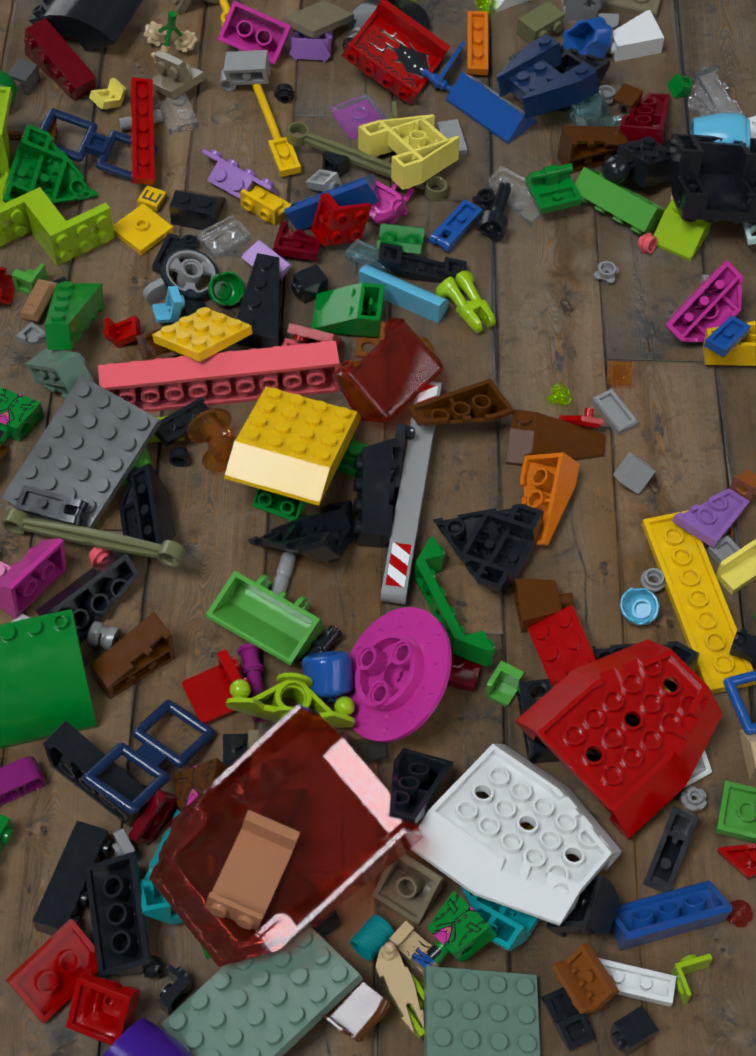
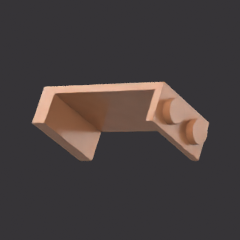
M248 810L242 829L212 892L208 895L205 908L209 909L217 917H227L236 921L244 929H255L258 931L296 846L300 832Z

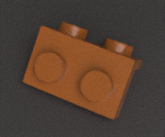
M589 943L581 944L565 961L555 962L551 966L557 975L558 981L563 985L572 1000V1004L580 1014L599 1011L619 992Z

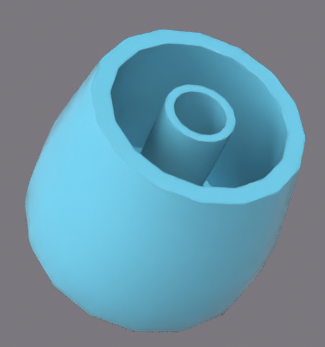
M727 112L692 118L690 134L711 135L723 138L721 142L720 139L714 141L718 143H734V140L743 141L750 152V121L743 114Z

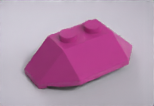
M726 260L673 312L665 327L680 342L704 343L707 328L719 327L731 315L735 317L741 311L743 275Z

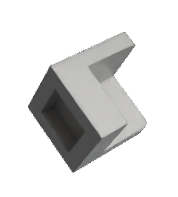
M629 452L613 476L621 484L639 494L656 471L647 462Z

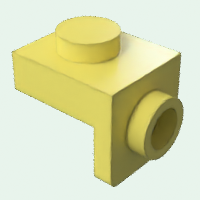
M111 78L107 89L91 90L89 98L97 107L103 110L121 107L126 87L117 79Z

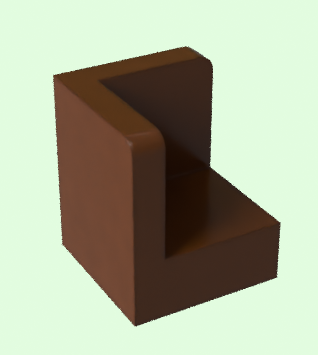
M624 83L614 95L613 101L627 107L626 115H629L633 107L637 108L639 106L643 91Z

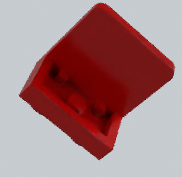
M226 649L217 652V666L182 682V688L196 716L205 724L235 712V710L226 707V700L233 698L230 694V685L238 679L248 682L246 677L241 678L238 672L240 671V666L235 656L230 657Z

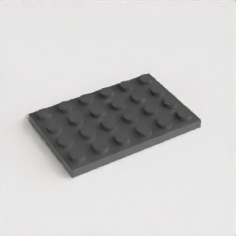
M80 376L1 498L16 507L23 485L83 500L89 503L87 511L83 513L82 519L84 521L82 527L94 529L162 422L137 406ZM69 506L67 514L72 515L74 507ZM29 514L30 516H32V517H34V518H37V519H43V520H49V521L59 522V521H56V520H52V519L40 517V516H37V515Z

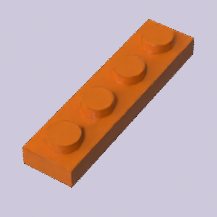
M468 11L467 14L468 75H488L487 11Z

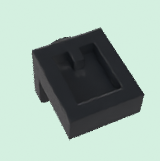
M171 964L165 969L168 978L174 983H169L163 988L158 1000L161 1010L168 1016L193 991L190 981L191 976L183 968L178 967L175 969Z

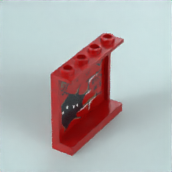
M381 0L353 40L347 44L341 56L410 105L428 80L427 77L422 76L421 71L428 69L429 72L433 73L451 46L389 1Z

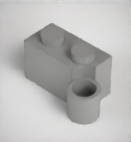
M268 51L226 52L224 68L220 76V88L225 91H233L236 85L269 84L271 63Z

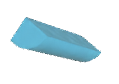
M366 264L359 270V283L384 284V300L433 322L439 323L449 308V301L370 265Z

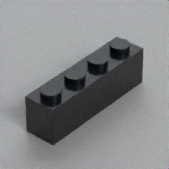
M81 821L76 822L32 920L36 931L52 936L69 919L74 920L79 925L80 917L78 915L81 908L86 907L89 902L84 867L101 862L103 857H108L112 848V841L110 840L108 830Z

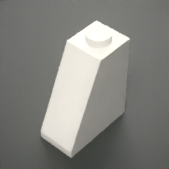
M651 10L643 12L613 31V43L608 53L612 54L615 62L660 54L662 52L664 36Z

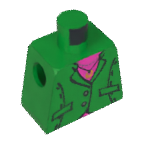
M0 387V443L3 445L7 438L18 442L22 441L44 416L41 402Z
M453 891L428 926V930L437 941L426 953L437 964L449 952L459 962H464L492 941L498 934L464 899Z

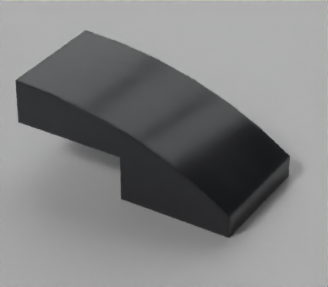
M564 987L541 997L568 1051L595 1039L585 1014H580L574 1007Z

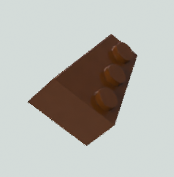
M153 612L90 665L94 679L109 699L175 659L172 634L156 613Z

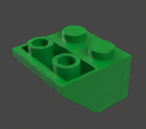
M258 488L252 503L253 507L291 521L301 517L307 505V502Z

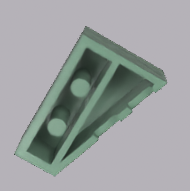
M46 348L25 363L39 385L53 393L56 391L61 392V397L64 400L80 376L95 383L85 366L87 365L86 360L77 352L47 350Z

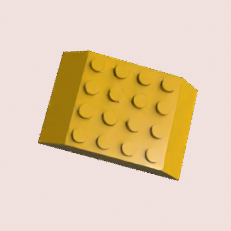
M266 386L234 442L224 479L319 506L360 423L361 416L357 411L349 410L346 407L335 406L324 401H317L299 394H292Z

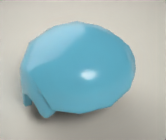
M632 587L622 595L620 609L622 616L627 622L636 626L651 624L658 617L660 605L657 596L647 588Z

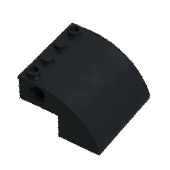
M42 0L32 10L33 14L29 22L35 24L46 18L60 35L72 32L84 50L89 51L115 44L143 0Z
M672 133L670 144V182L673 200L681 218L688 222H695L697 219L705 220L709 223L727 221L731 224L748 222L756 225V138H750L749 152V148L746 147V143H743V141L734 140V143H718L714 141L720 139L721 142L723 138L711 135Z

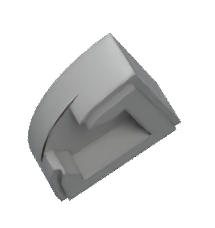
M31 322L16 335V340L26 345H37L46 341V332Z

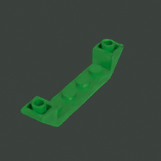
M431 537L416 561L414 579L432 614L444 626L450 640L452 654L486 667L491 666L493 654H495L493 641L487 638L484 630L466 635L464 627L459 625L456 620L454 608L449 606L446 601L443 587H439L436 582L435 572L442 571L445 551L441 545H438L435 537Z

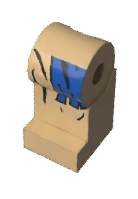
M406 920L389 938V942L394 943L398 949L401 959L423 976L426 966L438 967L443 962L442 960L437 964L426 953L432 945L414 931V927Z

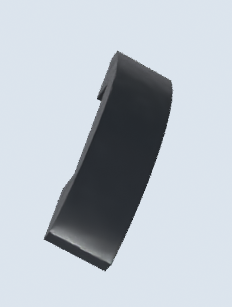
M380 242L378 262L387 269L408 278L442 283L451 276L455 280L459 272L467 270V261L445 257L444 261L440 262L402 253L401 246Z

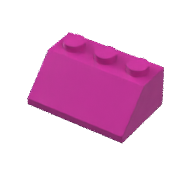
M233 0L217 40L241 51L267 50L270 63L275 65L292 29L290 25Z
M61 538L42 540L37 546L30 548L23 559L11 566L9 572L0 579V609L16 619L67 570L64 540Z

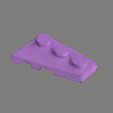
M729 488L710 497L707 502L701 505L696 504L690 507L689 511L685 513L680 512L676 514L672 522L714 548L747 508L750 501Z

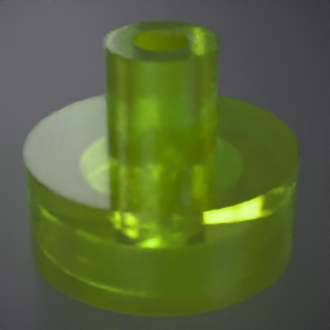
M475 0L477 8H482V11H487L490 14V6L495 5L496 1Z
M560 381L551 386L552 394L547 396L548 402L551 405L557 402L563 407L572 401L571 395L563 382Z

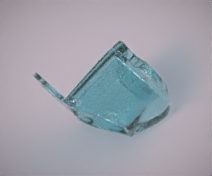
M599 88L597 94L583 102L571 105L570 120L575 126H615L624 116H611L604 93Z

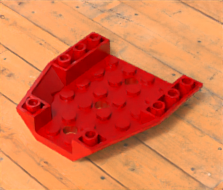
M647 639L572 670L515 722L533 741L539 738L612 814L609 821L628 840L685 788L723 713L709 686L672 649ZM667 680L673 681L677 685V690L675 692L666 691L663 687V682ZM629 714L635 715L639 719V725L636 727L627 725L625 716ZM589 749H595L600 753L601 759L597 762H592L586 757V752Z

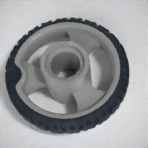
M181 248L169 253L164 259L160 270L161 279L164 281L167 290L168 286H177L180 295H183L184 299L193 301L209 297L208 286L202 290H197L201 276L208 275L212 279L213 276L219 274L216 264L209 256L207 257L203 252L201 253L196 249ZM183 258H189L184 260L182 263L178 260ZM169 271H174L178 273V285H176L171 279Z

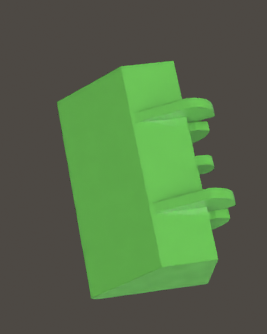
M234 570L205 617L291 666L312 648L311 644L318 639L323 631L324 626L320 618L308 612L310 608V603L307 602L308 598L301 596L293 604L286 600L288 593L282 591L277 595L270 591L272 582L269 581L270 577L267 575H261L254 582Z

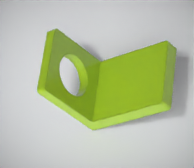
M711 953L696 957L695 954L688 955L680 959L679 963H675L671 975L677 976L675 985L683 1004H687L692 995L684 975L708 968L713 959Z

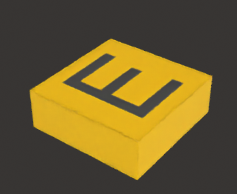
M147 185L137 199V204L140 206L144 203L151 210L158 212L167 198V192Z

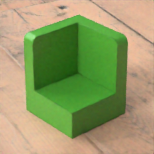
M42 263L36 270L27 269L26 272L15 269L11 275L15 290L30 295L38 279L48 280L46 265Z
M501 660L486 685L485 697L508 707L517 693L518 682L523 681L524 672Z

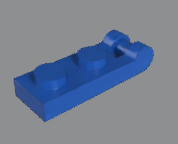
M464 199L432 233L429 242L435 246H441L442 250L450 253L458 240L479 219L483 209Z

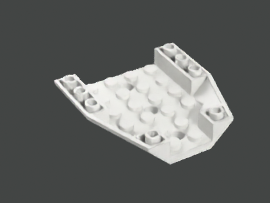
M492 744L428 810L408 844L409 849L473 895L559 926L576 907L582 891L601 869L607 871L622 852L569 787L505 744ZM485 792L489 797L481 799L475 793ZM528 822L534 829H523L520 823ZM574 854L578 856L580 860L577 862L569 861L565 855Z

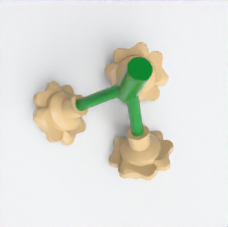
M169 11L168 22L164 26L157 24L155 21L146 24L143 34L149 44H154L158 47L160 43H164L159 51L169 55L171 54L169 53L170 47L168 45L172 31H175L178 39L175 41L177 51L184 53L192 51L198 39L195 32H189L188 30L182 32L176 27L177 13L175 11ZM159 51L152 52L150 56L155 58L154 54H156Z

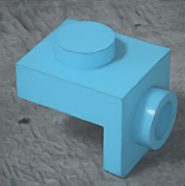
M168 286L165 303L152 305V311L157 323L179 321L181 309L185 307L184 296L180 295L178 287Z

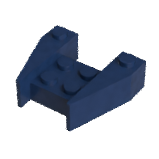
M545 34L526 46L496 75L499 96L503 97L510 92L523 102L525 118L528 119L583 102L599 92L597 72L583 62L561 74L554 68L562 63L560 44L549 34Z

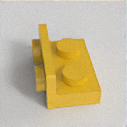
M259 185L254 186L249 192L245 189L240 191L241 206L246 211L256 214L262 220L268 221L275 226L286 216L284 209L291 205Z

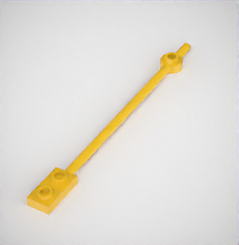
M219 0L223 10L220 16L222 27L230 10L228 0ZM252 84L273 140L268 141V147L280 177L301 173V165L293 145L287 142V137H281L261 84Z

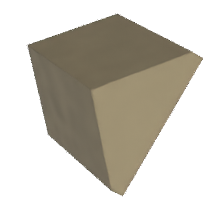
M394 849L372 896L419 925L440 895L443 877L398 849Z

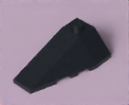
M403 748L393 761L389 816L414 824L422 819L428 810L451 787L453 761Z

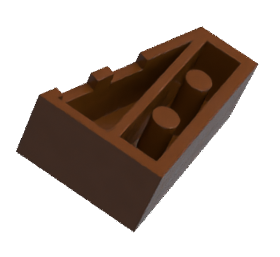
M562 126L558 158L562 165L572 164L573 172H570L571 174L582 171L583 167L591 169L602 166L608 157L616 155L618 145L628 143V141L620 131L619 126Z

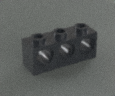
M550 679L518 682L516 694L520 716L538 701L532 696L543 697L551 690ZM523 731L527 760L533 764L560 762L548 748L540 745L543 742L539 738L533 741Z

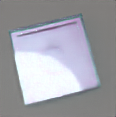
M367 93L331 107L332 116L351 140L358 138V126L387 119Z

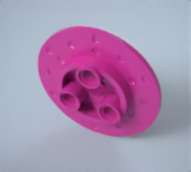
M416 607L395 609L375 620L363 632L350 653L354 688L350 693L341 695V697L347 696L355 704V710L350 716L355 719V724L352 728L360 736L374 742L388 743L403 739L412 734L435 711L444 695L450 677L452 662L451 645L442 623L431 613Z

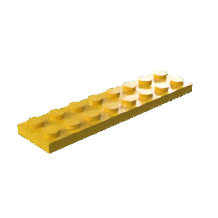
M680 512L643 519L641 525L657 567L664 574L665 588L689 648L699 653L696 665L699 677L709 686L712 694L726 691L723 684L725 678L753 671L750 661L729 655L737 628L704 545L700 539L672 522L674 516ZM756 681L738 685L736 688L756 685Z

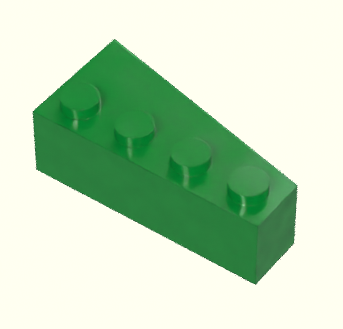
M70 281L56 283L45 321L47 350H71L82 337V331H87L90 327L89 322L91 320L95 321L98 317L97 312H102L104 309L102 283H72Z

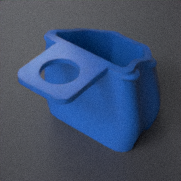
M603 17L579 20L571 29L564 31L563 38L565 41L562 44L563 48L568 50L574 48L578 50L579 54L586 56L589 53L595 55L598 60L605 59V55L613 43V29L606 23Z

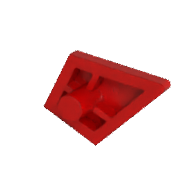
M585 408L584 416L559 415V420L589 429L600 427L604 419L593 417V408Z
M756 843L718 848L717 853L747 880L756 876Z

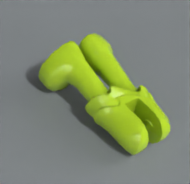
M461 271L456 275L455 280L451 276L440 283L436 288L435 294L445 299H451L457 306L456 312L459 314V317L478 334L483 330L480 319L486 327L490 328L495 325L496 318L487 301L482 300L474 286L475 279L470 271ZM461 291H464V292H465V294L468 296V298L470 299V301H466V300H465V298H464V296L462 295Z

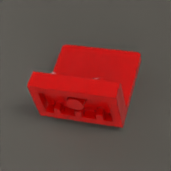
M329 193L321 194L311 231L323 246L359 242L363 236L371 205L364 203L339 206Z

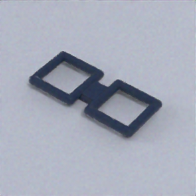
M54 108L49 109L40 129L48 132L54 118L87 129L77 152L56 145L60 151L63 150L69 159L82 162L86 153L97 156L98 160L95 164L97 169L132 181L131 171L106 163L116 140L131 145L130 135L112 130L107 137L96 133L98 129L96 123ZM155 144L154 161L159 151V147Z
M166 700L132 731V736L143 743L136 751L125 743H118L83 775V781L127 813L135 814L155 795L158 789L160 790L170 780V775L160 767L167 761L178 768L184 767L215 737L216 731L173 701ZM168 712L202 734L181 755H178L146 733ZM121 755L156 778L133 801H130L97 778Z

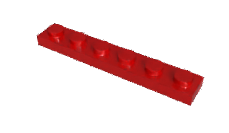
M131 77L132 183L154 185L153 79Z

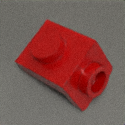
M136 316L116 324L109 317L104 319V336L117 348L136 341L135 336L141 334L140 320Z

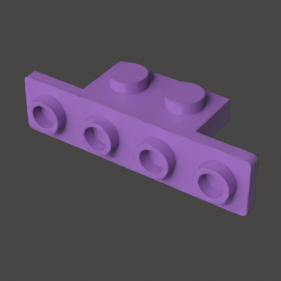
M205 149L202 150L201 153L216 162L207 181L238 199H240V191L242 189L249 192L254 184L259 185L276 196L279 193L273 188L275 184L263 177L261 181L256 178L257 174L248 168L243 171L239 168L240 164L230 158L228 161L223 160V155L214 149H211L210 152Z

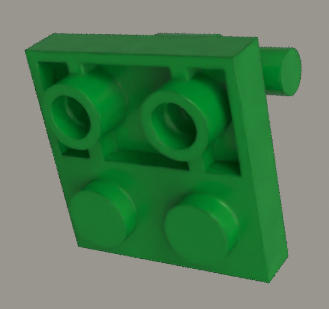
M571 163L560 166L556 164L546 166L542 170L530 172L529 176L525 177V184L539 214L581 205L582 198L570 175V172H573Z

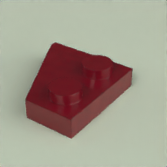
M281 221L273 245V251L283 257L317 261L321 248L319 240L300 229L294 231L288 228L287 222Z
M158 789L155 795L148 801V806L142 815L135 820L133 829L128 836L135 842L150 845L173 822V818L170 816L178 809L176 794Z

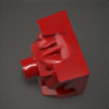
M88 968L77 977L66 1028L112 1045L132 1025L140 989L131 986L123 987L119 982L92 976V969Z

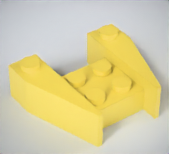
M433 114L377 120L358 126V149L374 157L392 151L397 153L398 155L391 158V180L404 190L422 184L459 160V136L447 139L434 127L435 116Z

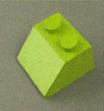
M672 199L654 233V236L657 237L656 247L691 261L709 234L712 223L697 219L695 222L685 221L681 218Z

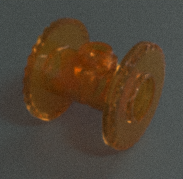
M211 408L201 412L190 421L187 428V435L191 441L198 443L207 442L209 449L204 454L202 463L211 472L226 470L234 442L237 438L234 437L229 428L232 421L231 414L224 408Z

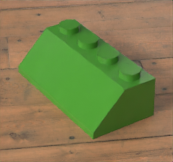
M583 167L575 182L582 202L588 203L590 201L594 203L596 210L604 214L607 211L613 214L612 219L621 224H624V222L631 224L630 229L641 235L643 232L651 233L658 226L666 210L620 183L614 184L606 180L602 173L597 170Z

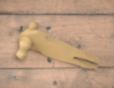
M387 942L381 947L375 966L379 978L384 977L389 993L403 1016L401 1019L411 1032L414 1033L406 1007L408 1004L412 1006L424 1030L423 1010H420L415 984L408 966H404L400 953L394 943Z

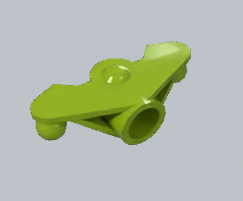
M299 673L279 674L276 677V681L279 684L253 698H247L251 692L248 682L243 679L235 680L230 685V694L233 698L226 700V707L265 719L284 727L350 728L355 724V719L350 716L355 710V704L351 698L347 696L338 698L334 704L335 711H332L309 688L313 686V680ZM289 697L294 699L299 707L284 705L282 698Z

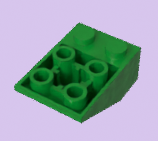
M362 282L317 293L311 329L327 333L379 338L385 285Z

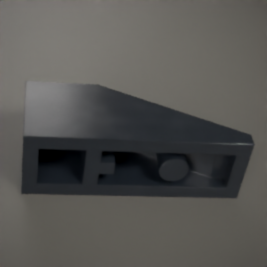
M673 805L644 880V885L663 893L671 891L699 815Z

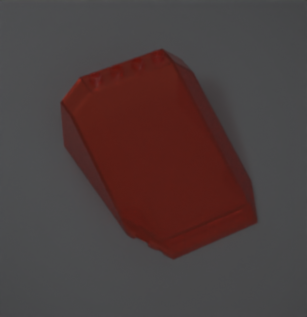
M297 704L173 819L170 826L172 829L165 846L161 848L159 861L154 866L149 879L217 966L222 967L282 950L402 857L423 837V834L416 823H410L389 816L391 792L344 737L318 712ZM248 810L300 832L296 846L258 931L255 929H244L236 921L227 917H217L209 909L205 908L208 895L212 892L242 829Z

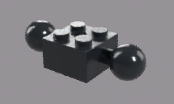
M644 137L618 145L616 155L608 157L602 165L603 177L614 184L621 183L628 178L642 188L670 180L671 139L664 146L656 142L652 137Z

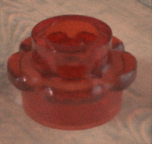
M743 900L729 902L732 906V912L726 920L731 924L734 923L736 927L746 926L747 922H750L753 917L750 905ZM736 912H740L741 915L737 916Z

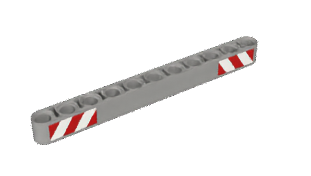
M419 379L414 404L440 396L442 382ZM411 418L410 426L415 428V438L407 441L380 598L381 602L406 605L436 427V425L418 426L413 418Z

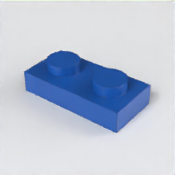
M731 315L705 340L704 347L725 357L749 334L751 326Z

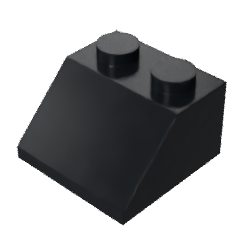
M184 189L175 190L169 205L171 224L214 232L225 203V197Z

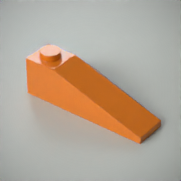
M564 452L524 456L520 475V485L524 489L522 504L544 511L536 546H548L576 486L580 463Z

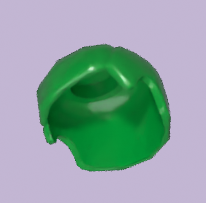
M231 271L216 274L208 284V294L211 300L222 307L237 304L245 293V284L242 278Z

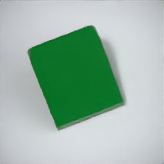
M675 74L667 84L673 98H683L698 93L692 79L687 76Z

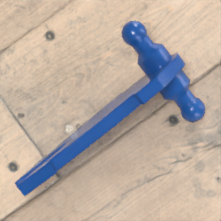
M464 41L460 43L440 76L429 72L428 69L421 71L422 76L427 77L434 88L445 89L448 93L451 91L453 86L448 84L444 76L465 45Z

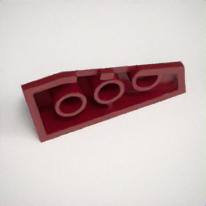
M649 92L639 101L637 108L633 107L629 115L622 117L620 131L629 141L652 137L656 142L663 145L670 94Z

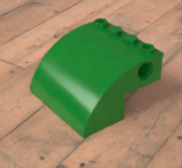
M72 609L0 624V749L47 739L65 720L78 731L96 728L97 724Z

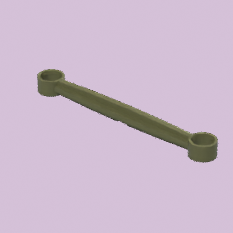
M293 122L288 125L287 142L290 145L300 147L307 144L323 152L327 151L349 157L350 163L391 178V163L338 142L309 133L308 126L302 122ZM298 132L302 133L303 135L295 136L292 133ZM432 176L422 184L413 187L424 190V194L429 200L440 201L446 195L447 182L440 176ZM436 186L441 188L442 190L436 191L431 189L430 187Z
M14 508L8 509L1 522L3 528L12 534L23 535L27 531L51 538H61L64 541L77 544L91 545L96 548L157 558L162 564L172 568L179 567L186 554V550L182 545L171 540H165L161 545L107 531L31 518L23 511Z

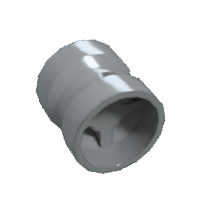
M95 621L89 630L87 644L92 647L101 646L107 651L120 640L121 629L114 626L109 628L104 623Z

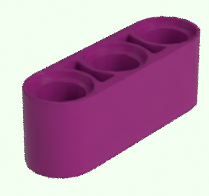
M24 757L0 768V806L36 791L45 784V778L34 757Z

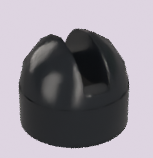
M182 446L174 447L170 452L169 462L176 467H184L188 464L189 453L187 449Z
M151 955L152 964L146 968L143 977L157 979L164 974V971L158 969V967H165V962L160 957Z

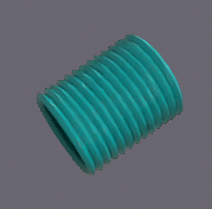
M374 914L350 939V944L362 958L367 961H373L377 954H379L381 947L389 942V938L395 931L385 919Z

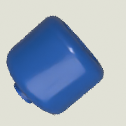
M321 652L307 655L302 659L303 675L313 680V686L309 688L319 698H323V702L336 701L339 698L338 696L348 694L353 690L352 662L348 652Z

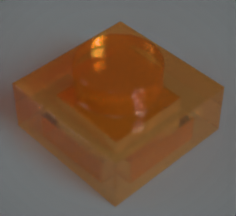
M608 360L606 383L611 385H631L632 361Z

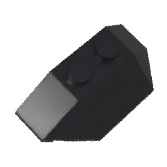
M147 463L128 475V484L123 492L119 506L122 533L125 536L162 545L163 541L172 540L176 536L170 494L153 467Z

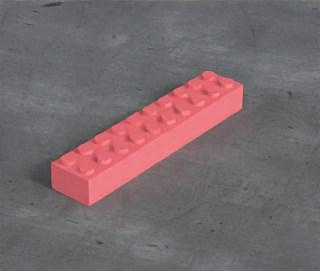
M336 341L216 353L201 362L187 356L98 365L99 385L145 412L181 409L200 397L204 398L206 406L257 401L266 386L301 396L340 392V363Z

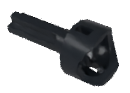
M503 182L499 183L491 209L480 214L475 230L485 234L494 242L502 241L508 226V220L503 215L511 191V184L508 182L505 184Z

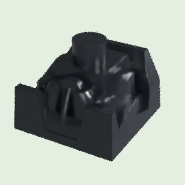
M596 875L579 895L576 907L559 926L547 922L546 928L562 938H565L567 933L609 935L620 902L613 884L605 876Z

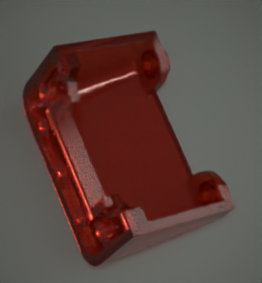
M395 317L386 322L384 332L387 337L361 361L346 360L332 374L352 410L357 411L363 421L384 423L393 419L444 370V366L438 356L402 318Z

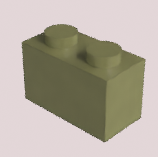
M547 1L518 19L517 35L530 44L545 34L550 36L558 34L563 30L565 13Z

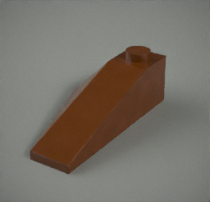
M491 379L407 407V411L418 426L494 421L514 414V409Z
M514 409L511 419L506 464L523 466L524 456L562 452L575 461L603 457L605 435L538 412Z

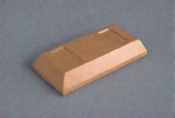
M42 279L37 280L20 312L21 319L39 322L53 296L56 282Z

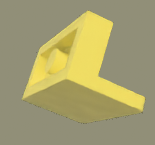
M756 539L724 559L719 565L716 578L731 595L756 579Z

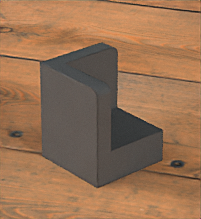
M20 58L8 72L13 80L22 83L24 94L28 96L41 80L38 64Z

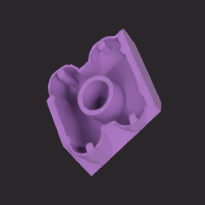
M292 29L290 35V55L295 62L297 59L323 60L325 63L331 56L333 30L312 39Z

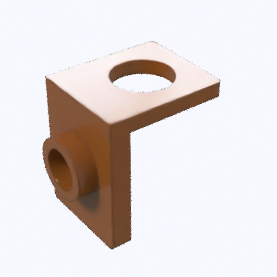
M381 322L380 339L357 338V358L384 359V348H389L390 334H385L386 322ZM364 344H372L375 349L372 352H364L362 346Z
M745 469L740 476L737 474L733 476L730 489L749 500V504L756 496V474Z

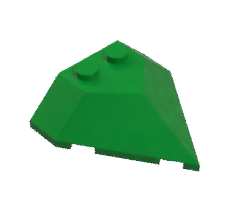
M30 124L26 125L7 176L2 201H11L39 187L53 204L98 197V194L84 181V176L63 150L60 151L49 132Z

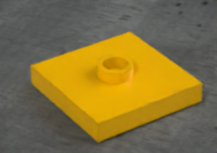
M144 203L113 225L115 236L141 256L165 239L168 233L174 232L171 224Z

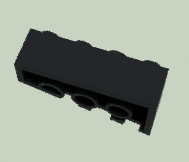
M260 253L256 255L237 316L238 320L252 326L253 334L236 342L235 344L257 349L280 346L281 267L279 257Z
M66 720L43 743L49 764L54 770L129 828L148 806L147 802L135 814H129L83 781V775L102 759L105 754ZM114 762L97 777L130 801H133L146 788L143 783L136 782L126 770Z

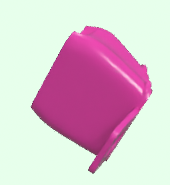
M375 180L379 202L371 204L368 218L379 225L382 223L394 224L401 216L408 214L409 210L406 203L413 194L414 188L407 189V194L402 197L395 191L399 187L396 183L389 188Z

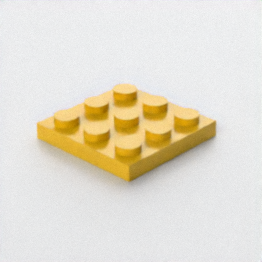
M203 307L189 316L180 318L179 321L171 325L162 327L160 331L152 334L154 343L201 362L253 333L251 325L226 316L223 313L213 311L210 308Z

